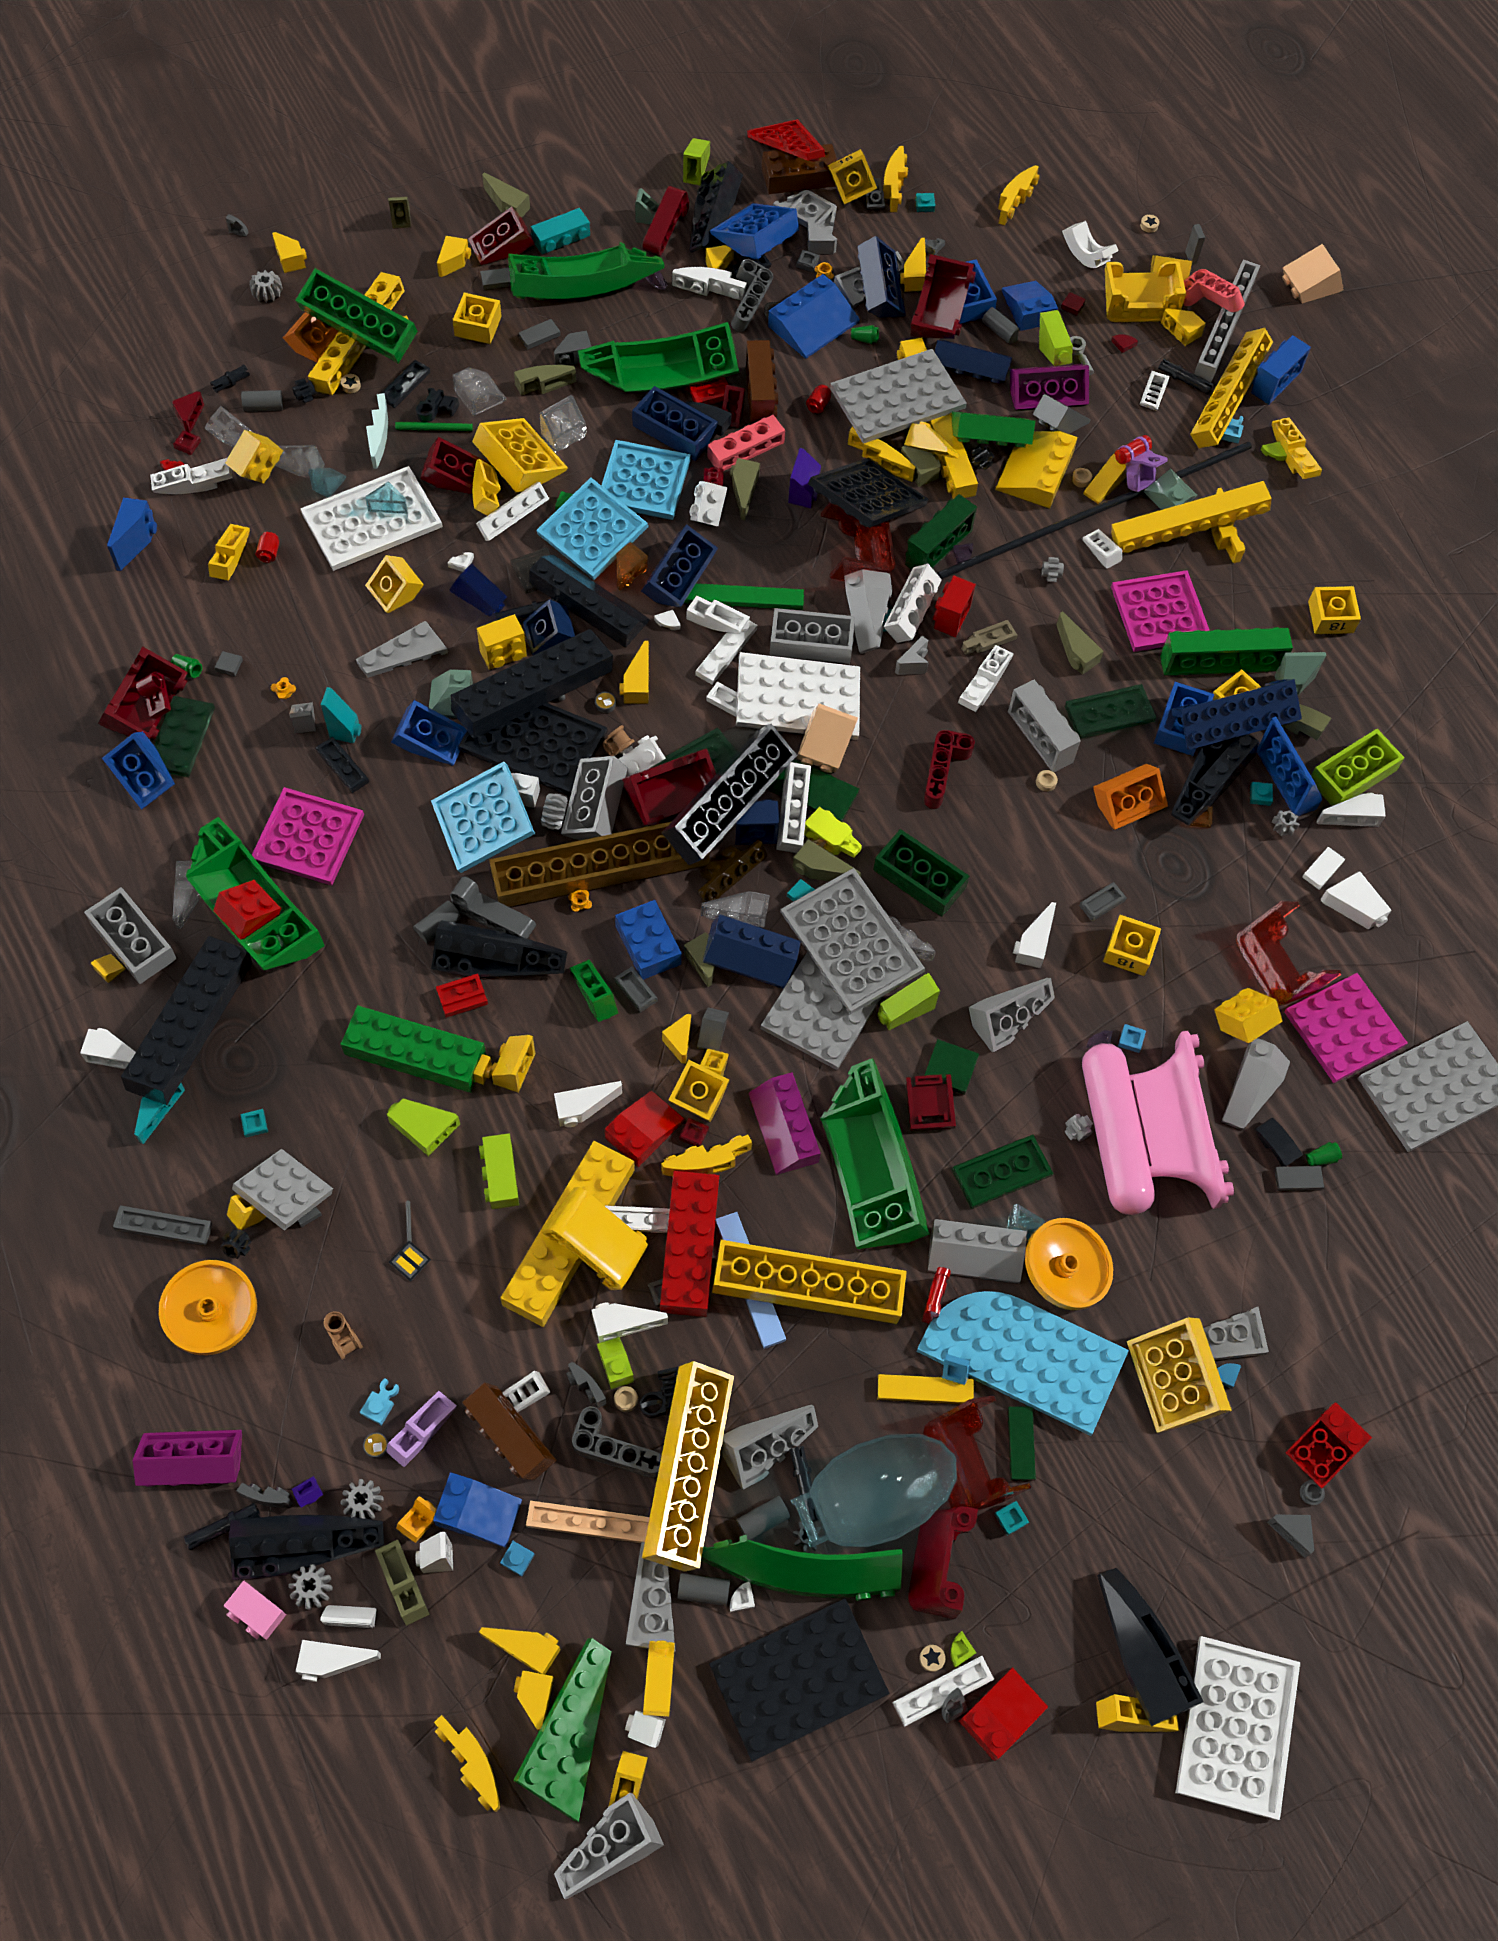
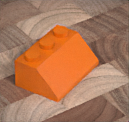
M304 312L283 336V339L296 353L317 363L339 330Z
M1144 764L1093 787L1098 807L1114 830L1168 807L1160 770L1149 764Z

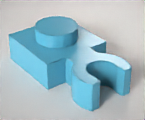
M1240 416L1238 420L1231 419L1221 438L1222 440L1239 444L1243 425H1241L1243 416Z
M386 1378L380 1383L381 1391L379 1394L372 1391L360 1411L361 1415L381 1426L394 1406V1403L389 1399L396 1396L399 1392L397 1384L390 1391L385 1389L388 1385Z

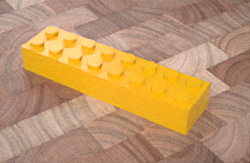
M593 1141L545 1224L574 1187L582 1188L586 1186L594 1192V1197L604 1206H614L635 1170L634 1161ZM540 1231L502 1294L501 1302L502 1306L544 1327L582 1260L565 1245L557 1243L559 1240H556L553 1236L548 1238Z
M721 1240L712 1293L897 1324L902 1315L906 1271Z
M695 1361L679 1366L642 1554L643 1559L684 1572L700 1568L733 1385V1375Z

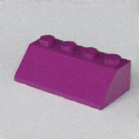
M1075 364L1010 369V391L1014 409L1036 408L1044 394L1066 406L1089 404V365Z
M793 1072L770 1078L750 1091L749 1097L775 1174L778 1175L819 1163L821 1153Z
M242 1430L143 1433L132 1460L135 1485L152 1487L155 1485L178 1486L180 1484L203 1485L206 1483L228 1484L236 1482L240 1470Z

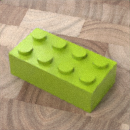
M1375 729L1315 767L1311 777L1323 797L1334 806L1360 795L1396 772L1405 757L1378 729Z

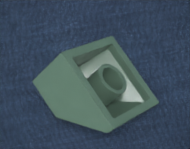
M1169 469L1144 490V493L1161 510L1191 502L1197 497V494L1172 469Z
M1326 652L1285 653L1275 674V680L1295 679L1297 694L1299 695L1315 679L1326 657Z
M450 669L433 679L429 708L447 718H456L451 711V694L473 684L471 670Z

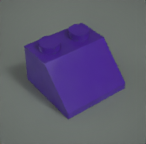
M802 448L799 449L790 477L788 503L811 508L812 502L817 501L818 493L813 490V487L808 485L810 477L820 474L821 465Z

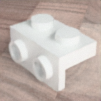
M699 481L694 491L695 501L690 508V520L718 527L727 487Z
M647 735L638 741L639 745L634 749L630 746L621 752L623 756L618 760L628 768L627 776L650 769L666 759L655 742L658 740L657 736L649 738Z

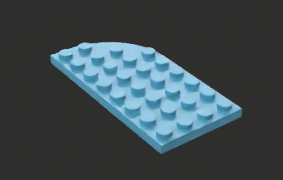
M988 1291L964 1295L943 1307L938 1318L934 1317L929 1324L917 1349L918 1353L943 1365L947 1354L969 1360L968 1377L1027 1406L1033 1407L1089 1436H1092L1129 1351L1020 1298L1005 1293Z

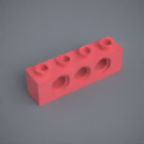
M774 415L762 418L754 424L747 425L741 430L730 433L708 444L707 458L714 467L724 469L725 471L736 464L737 458L749 460L783 444L785 441V429Z

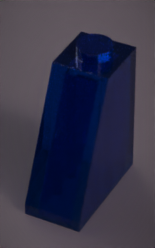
M472 563L458 576L449 589L453 594L489 617L494 612H500L506 606L503 602L507 596Z

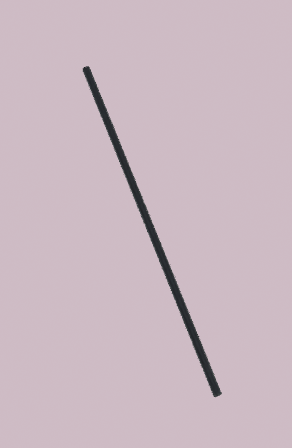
M1246 442L1175 473L1180 478H1183L1252 448L1250 442ZM1145 489L1139 492L1130 491L937 572V575L941 579L1145 494Z

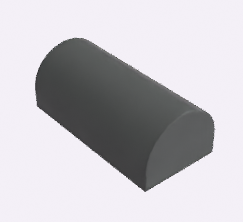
M991 307L984 314L982 323L1009 345L1018 340L1019 327L994 307Z
M282 390L242 391L241 393L244 412L283 411Z
M447 900L414 925L413 929L426 944H429L435 939L436 930L441 920L456 923L461 919V915L457 908Z
M778 1495L735 1519L742 1534H747V1540H753L790 1519V1514L783 1500Z
M681 1573L677 1599L727 1606L730 1579Z

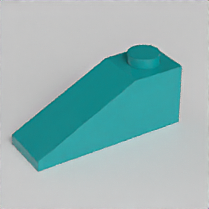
M327 687L321 702V708L329 737L333 736L335 740L354 743L356 736H360L362 729L358 716L332 688Z
M182 1083L178 1086L168 1105L142 1097L134 1133L140 1143H145L183 1094L185 1089Z

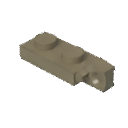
M1005 620L973 632V635L963 642L961 649L965 655L974 651L980 653L994 648L995 645L1000 646L1016 640L1018 635L1010 622Z

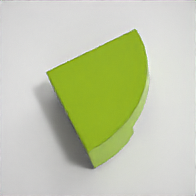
M1280 441L1262 445L1261 451L1265 456L1269 455L1278 461H1284L1287 458V454Z
M962 1631L953 1640L950 1650L951 1661L955 1668L976 1654V1651Z

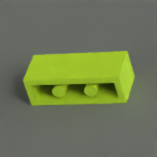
M510 1133L482 1137L483 1145L479 1146L480 1158L485 1159L486 1164L485 1167H482L483 1181H488V1188L484 1189L485 1201L490 1202L492 1209L519 1206Z

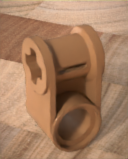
M623 725L611 732L603 742V747L610 756H617L635 742L623 730Z
M333 1311L325 1316L324 1327L342 1360L345 1359V1355L355 1349L363 1348L354 1330L350 1328L345 1317L340 1312ZM333 1321H342L338 1329L330 1328V1324Z

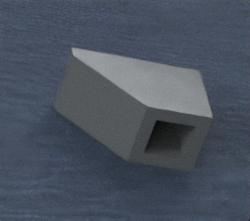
M587 330L570 333L564 338L554 351L555 365L580 363L578 351L592 347Z

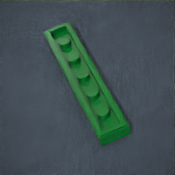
M696 583L684 602L691 604L695 597L699 596L711 603L715 599L727 606L803 610L804 589Z

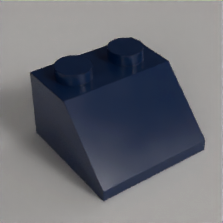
M550 599L523 621L532 655H536L575 636L567 606Z
M768 799L756 801L736 822L735 845H752L756 840H760L762 844H777L779 830L778 801Z

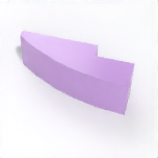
M438 1391L406 1422L405 1427L388 1443L386 1452L405 1467L436 1434L456 1409L457 1405Z

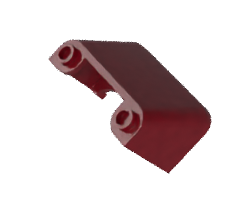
M930 254L928 260L929 267L925 274L919 303L911 322L910 336L916 338L955 339L956 335H960L962 324H959L969 285L974 283L975 280L974 264Z
M142 646L98 724L106 729L127 736L143 731L148 739L154 741L160 731L156 727L162 716L157 719L149 716L146 698L142 697L137 691L136 682L153 672L163 674L170 703L177 690L182 691L188 682L184 678L188 672Z
M706 748L622 778V781L643 824L653 826L662 824V819L681 812L716 775Z
M961 1506L933 1510L923 1515L919 1526L908 1593V1602L913 1610L950 1619H956L963 1611L965 1598L963 1588L955 1582L946 1580L952 1542L956 1541L960 1533L969 1532L976 1524L978 1509Z

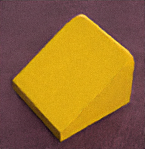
M112 954L91 962L94 970L107 983L125 970V967Z

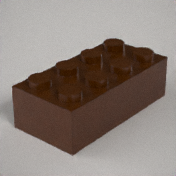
M821 145L825 149V157L815 162L807 161L782 150L762 152V172L768 194L835 187L836 184L828 167L829 164L837 161L833 145Z
M770 340L747 341L746 379L750 425L771 415L777 417V406L775 405H778V393L774 391L777 389V379L773 376L775 375V363L771 360H774V348H770Z
M484 1382L462 1402L466 1406L464 1411L472 1421L477 1420L481 1425L479 1430L487 1440L492 1439L496 1444L495 1451L502 1459L507 1458L511 1463L509 1468L517 1478L522 1477L523 1479L536 1480L557 1461L498 1386Z

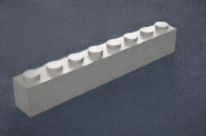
M1243 260L1233 284L1239 287L1243 300L1246 303L1260 265ZM1222 307L1197 364L1195 375L1210 383L1212 382L1243 308L1237 312H1230Z

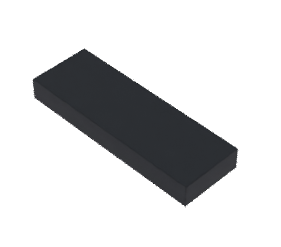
M414 360L381 393H385L386 403L396 408L431 373L430 368Z
M333 736L315 747L316 752L352 794L369 783L368 777Z

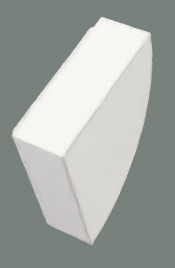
M465 552L463 555L452 557L448 561V567L467 573L474 559V554Z
M673 610L654 616V620L659 626L670 628V630L680 629V623Z
M750 1582L740 1585L732 1595L730 1613L755 1608Z

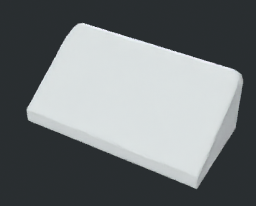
M328 1605L320 1621L327 1626L375 1627L377 1610L376 1608Z

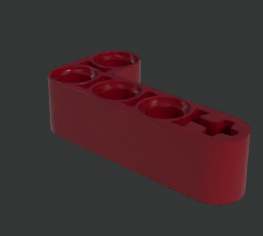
M668 186L644 238L643 250L659 256L662 255L679 216L685 217L689 210L687 191Z
M942 730L937 733L924 796V803L928 808L937 809L942 805L951 758L968 760L971 757L975 740L971 735L949 730ZM933 791H937L936 796L933 795Z

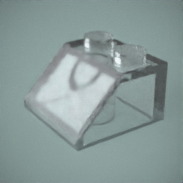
M468 367L453 374L454 390L473 416L507 400L487 372Z
M572 395L540 412L542 439L554 453L567 448L570 444L586 436V422Z

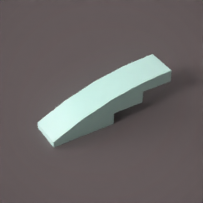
M385 393L377 394L379 409L372 410L374 425L366 426L373 469H377L387 440L388 414Z

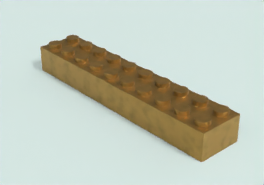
M668 822L489 859L498 902L510 907L567 895L577 890H591L705 866L709 863V853L703 860L688 865L662 834V831L671 823Z

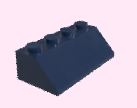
M875 236L858 245V260L861 265L860 274L863 278L866 309L878 318L904 317L906 312L896 252Z
M942 339L937 340L935 354L945 370L947 367L954 368L953 372L964 375L966 371L972 373V377L975 378L990 377L991 382L999 384L1001 380H1006L1012 361L1010 356Z
M655 386L632 410V423L634 427L678 452L691 454V459L694 461L706 450L718 424V421Z
M686 524L675 537L641 592L656 603L680 608L718 548Z
M719 914L711 924L703 963L784 989L796 964L801 941Z

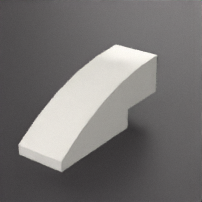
M696 596L688 607L686 616L687 620L721 632L740 634L750 618L715 599L711 603L699 596Z

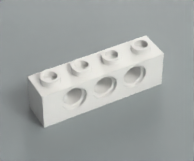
M929 564L913 567L884 625V628L897 643L910 641L915 637L916 631L931 604V600L938 590L941 578Z
M790 762L785 770L776 850L797 853L803 846L811 771L810 765Z

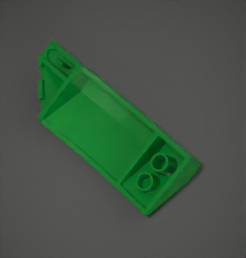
M619 242L618 246L605 250L565 257L508 254L511 291L513 296L520 299H525L526 297H534L536 300H545V298L569 299L602 294L626 287L665 267L662 258L658 256L648 257L645 251L635 247L632 250L627 249L622 242Z
M728 322L672 337L635 342L615 343L610 341L578 351L583 370L625 392H648L654 386L661 390L675 389L740 373L734 340Z
M219 817L200 828L198 834L199 841L194 847L191 857V868L187 870L186 878L221 923L263 970L306 959L325 946L316 927L287 898L246 849L241 840ZM255 880L281 907L279 916L240 940L213 910L219 892Z
M873 1058L851 1067L845 1084L843 1086L840 1085L832 1098L833 1103L828 1112H824L820 1118L843 1188L857 1249L908 1243L930 1235L915 1174L897 1118Z
M746 1534L739 1536L740 1542L732 1544V1540H725L714 1543V1547H703L701 1561L745 1582H750V1584L794 1595L821 1598L856 1597V1601L871 1599L870 1595L880 1594L881 1598L894 1597L895 1592H899L901 1589L902 1549L844 1555L803 1553L747 1540Z

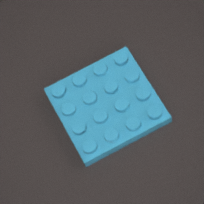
M615 440L601 486L635 513L673 520L691 460V454Z
M590 478L536 531L540 537L595 580L648 528V523L594 479Z
M505 762L431 800L454 863L460 873L535 834L509 767Z

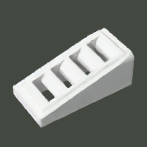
M1152 371L1139 405L1157 411L1169 376ZM1153 382V383L1162 385V387H1159V386L1154 385V384H1151V383ZM1149 388H1153V389L1159 390L1160 393H1159V392H1156V391H1153V390H1150ZM1149 393L1158 396V399L1147 394ZM1145 399L1156 402V404L1145 401Z
M1099 529L1083 537L1085 544L1107 569L1122 561V549Z
M533 1371L502 1393L506 1397L509 1396L514 1408L519 1412L549 1394L550 1390L541 1374ZM533 1381H535L539 1388L537 1392L531 1384ZM525 1386L531 1394V1396L527 1397L524 1390L522 1389ZM516 1391L522 1399V1402L520 1403L514 1395Z

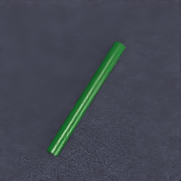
M395 422V430L473 432V424Z

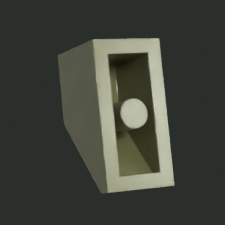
M408 197L388 198L393 228L411 227Z
M908 446L901 447V454L916 467L914 481L918 487L939 479L941 464L931 452Z
M705 932L684 945V955L707 987L712 985L715 966L703 963L709 937Z

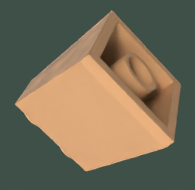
M1323 244L1283 267L1284 275L1282 279L1286 286H1291L1292 295L1295 299L1299 298L1301 303L1343 291L1340 269Z
M818 704L811 714L797 759L801 760V763L804 765L819 766L820 770L826 773L836 772L840 767L858 717Z

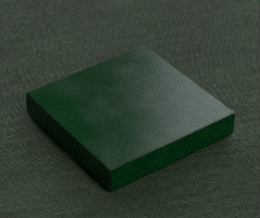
M937 1039L924 1076L942 1074V1084H946V1075L951 1074L952 1090L965 1095L979 1053Z

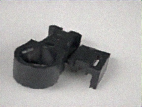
M428 388L429 395L426 400L420 401L416 407L418 420L421 422H431L436 418L438 408H443V410L446 408L447 411H450V416H454L460 404L457 397L444 396L443 390L438 389L435 391L434 388Z
M679 1367L657 1371L658 1379L662 1380L663 1387H661V1391L646 1393L641 1398L640 1410L645 1417L656 1418L666 1415V1410L671 1409ZM674 1374V1376L662 1378L663 1376ZM652 1397H654V1398L657 1399V1400H651V1401L644 1402V1401H646L648 1398H652ZM661 1404L660 1410L656 1413H648L644 1410L646 1407Z

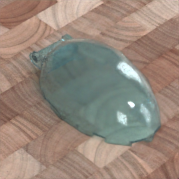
M921 1434L886 1435L856 1444L833 1458L817 1475L809 1492L790 1500L792 1505L795 1504L809 1538V1547L816 1546L827 1540L840 1546L870 1547L896 1540L922 1525L950 1496L957 1480L956 1456L942 1441ZM808 1498L811 1499L825 1533L823 1536H818L804 1502Z

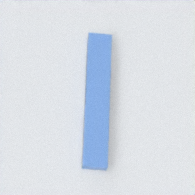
M737 1212L715 1220L722 1240L749 1244ZM745 1299L763 1348L785 1342L786 1337L773 1303Z

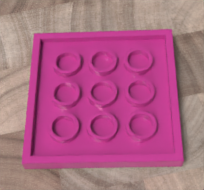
M1188 570L1112 582L1111 589L1133 652L1164 647L1169 632L1210 631Z
M284 787L252 856L261 865L332 886L363 819L364 812L357 808Z
M1358 973L1286 1008L1284 1011L1333 1083L1348 1077L1408 1044Z

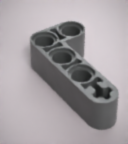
M744 259L736 274L737 280L746 282L747 287H749L731 321L732 328L738 332H743L747 329L773 280V273L769 269L751 259Z
M461 877L450 894L451 902L459 913L495 931L528 939L536 927V923L528 916L480 893L478 885L468 877Z
M592 1406L582 1410L572 1437L573 1449L577 1455L648 1478L658 1477L661 1461L660 1453L599 1434L602 1427L601 1412ZM589 1415H594L598 1418L597 1422L593 1425L586 1424L584 1420ZM586 1438L590 1441V1444L586 1448H580L577 1446L579 1439ZM609 1445L613 1448V1451L610 1455H603L600 1453L601 1447ZM628 1452L636 1455V1459L631 1463L623 1460V1456ZM640 1456H643L644 1462H642V1466L640 1467ZM652 1460H655L657 1466L649 1469V1464L652 1463Z

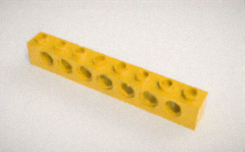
M380 272L365 293V296L392 310L405 290L400 276ZM338 331L331 344H329L324 354L319 358L317 364L307 376L312 382L315 391L333 395L341 384L342 377L348 374L366 346Z
M1266 328L1246 332L1190 433L1198 448L1219 444L1254 379L1258 366L1263 362L1273 343Z

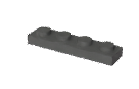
M120 1205L113 1228L117 1231L206 1246L213 1224L207 1220Z

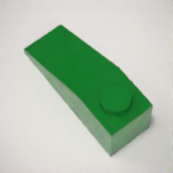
M590 960L570 967V971L583 997L598 1022L619 1014L613 993Z

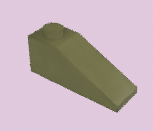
M485 172L482 174L484 189L501 213L513 207L522 218L530 209L528 194Z
M737 458L736 464L731 466L730 477H732V487L741 520H745L759 478L760 463Z
M1062 611L1059 614L1056 626L1068 661L1075 670H1078L1083 675L1100 663L1104 651Z
M809 839L793 859L795 871L811 879L831 881L853 869L852 866Z

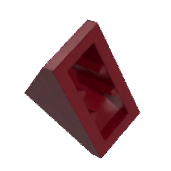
M726 385L722 409L732 413L730 426L739 427L744 409L745 388Z
M198 391L172 401L176 416L184 430L191 433L204 407L201 392Z

